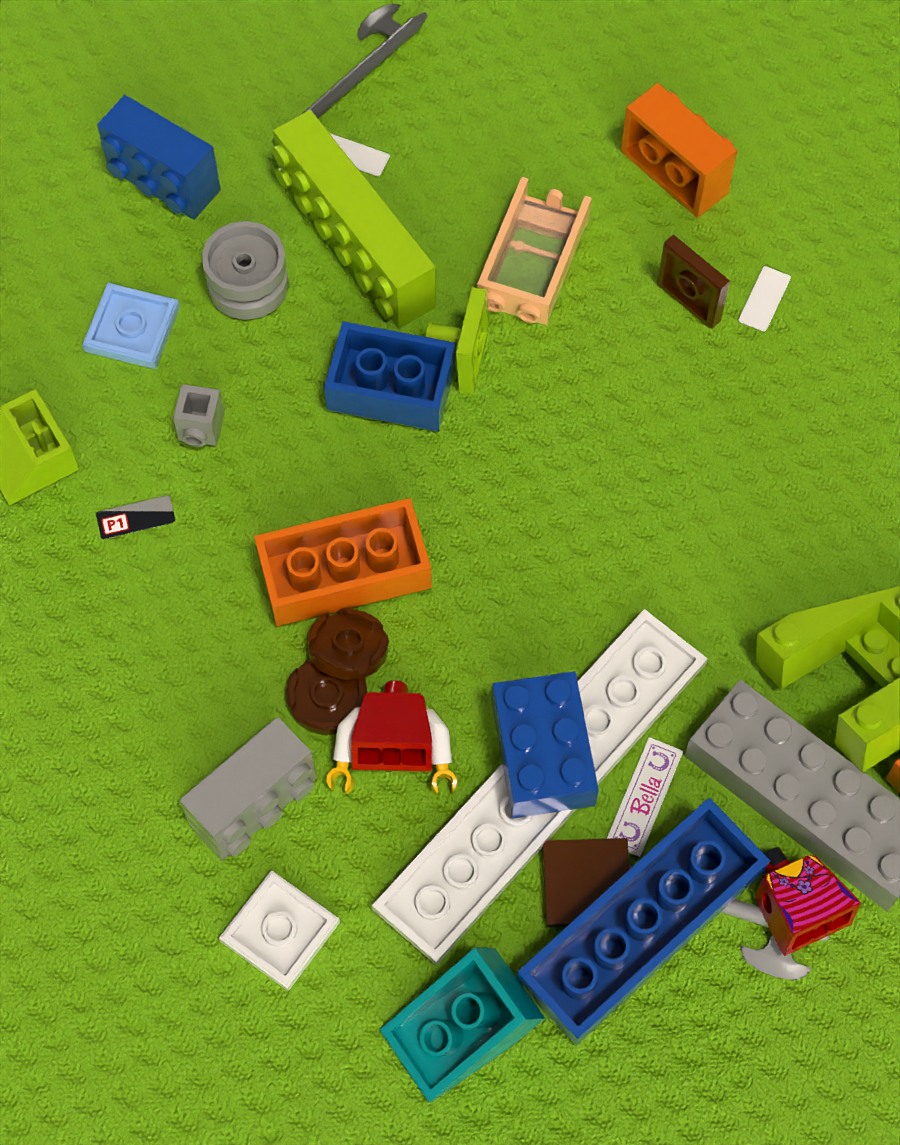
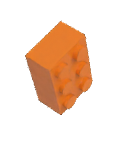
M659 83L655 84L626 107L621 152L696 218H699L728 194L737 155V149L734 148L728 138L720 136L708 126L702 116L694 114L681 103L675 93L668 92Z

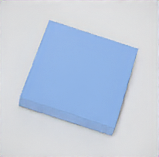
M107 283L82 344L84 352L156 369L180 308L179 300Z

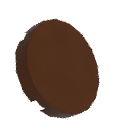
M341 609L339 614L329 616V613L320 616L311 626L307 639L309 658L316 668L330 677L343 680L362 679L377 672L385 663L389 648L388 635L384 632L381 622L364 611L354 609Z
M308 659L305 661V664L301 665L299 669L296 668L290 675L286 688L288 709L296 723L307 731L320 735L337 734L338 725L354 708L361 707L364 695L367 694L366 679L343 680L330 677L318 670L312 661Z

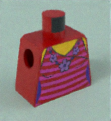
M779 847L772 848L764 853L770 860V863L765 870L767 874L762 878L756 900L783 956L789 955L852 924L861 902L816 856L807 855L790 863Z

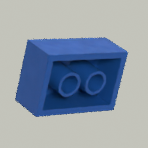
M124 94L97 124L101 146L107 162L106 166L110 173L118 179L122 180L125 178L132 182L146 196H155L165 202L173 212L177 214L183 213L195 220L221 190L213 146Z
M342 321L324 386L327 410L439 431L456 366V343Z
M576 671L492 683V706L512 819L596 806L599 789Z

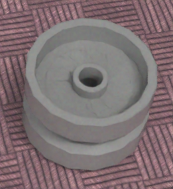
M250 221L234 222L216 230L206 241L202 252L203 269L209 298L218 310L229 317L249 320L262 318L275 311L284 301L289 287L283 243L273 230L260 223Z

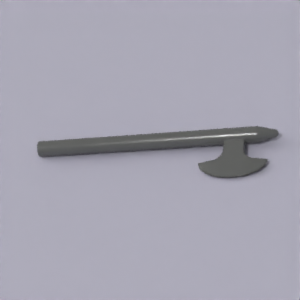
M398 4L385 5L369 14L358 29L359 39L363 40L374 33L383 34L387 39L303 113L311 110L317 118L323 115L413 36L428 17L427 13L423 12L414 16L403 25L392 19V16L401 6Z

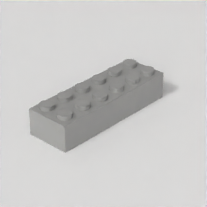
M740 679L691 737L685 757L888 912L900 897V799L865 772L862 773L853 763Z

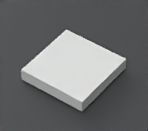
M271 870L219 937V940L274 982L289 991L340 924V919Z

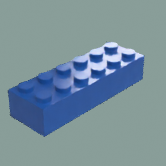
M709 797L517 972V979L577 1046L764 873L770 860Z

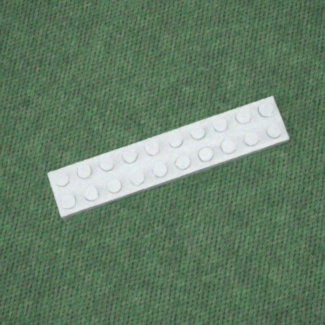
M645 609L578 681L598 785L704 668L708 658ZM502 763L372 905V910L437 966L542 849L543 844L550 840L576 809L512 819Z

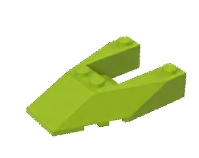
M900 586L789 614L757 634L755 663L780 689L785 688L844 651L882 687V689L838 715L835 745L862 773L900 749Z

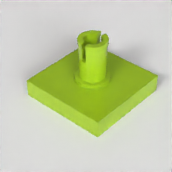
M472 287L462 328L434 324V322H429L426 337L456 343L459 392L474 395L489 332L487 289Z

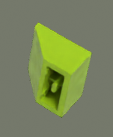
M36 389L0 406V491L9 506L79 470L72 448Z

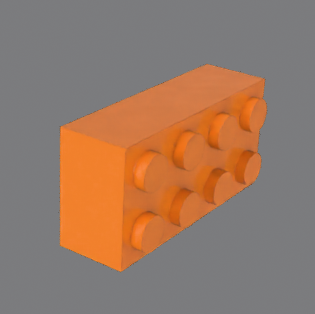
M411 498L254 536L276 627L322 616L327 613L338 612L341 609H350L432 588L431 565Z

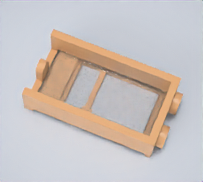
M521 177L478 280L477 288L487 289L488 310L492 312L502 311L515 315L528 323L537 322L548 325L550 315L580 239L590 219L592 198L584 196L579 211L562 206L563 194L557 189L549 190L547 201L528 196L529 179Z

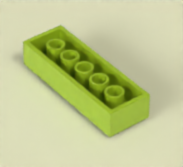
M309 110L274 129L275 146L272 147V152L277 161L278 168L275 169V175L284 189L290 188L294 193L295 201L301 212L305 215L309 213L315 220L314 224L319 235L324 240L329 239L332 242L340 262L344 266L349 265L353 269L360 288L365 293L370 291L374 296L376 306L385 319L391 318L398 329L436 308V266L315 114Z

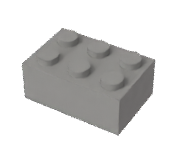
M276 717L180 799L189 826L221 861L229 855L232 857L237 856L247 848L251 842L250 837L261 827L267 829L279 820L283 814L282 809L293 799L300 801L311 792L316 780L312 752L279 717Z

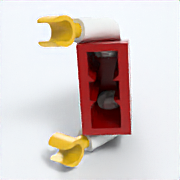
M397 680L389 681L384 685L383 692L367 693L364 695L361 707L354 708L338 725L333 760H336L337 763L336 767L331 769L327 775V784L332 791L334 790V781L340 775L347 776L345 792L350 793L352 791L354 779L348 771L349 763H352V770L432 771V764H436V773L432 778L430 786L432 792L436 796L438 795L436 780L439 778L448 779L451 783V794L454 792L457 786V779L454 773L449 771L448 763H452L449 729L433 709L426 708L424 696L420 693H408L405 683Z

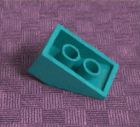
M474 948L381 1028L380 1031L427 1101L433 1102L516 1044L542 1022L545 1017L495 948Z

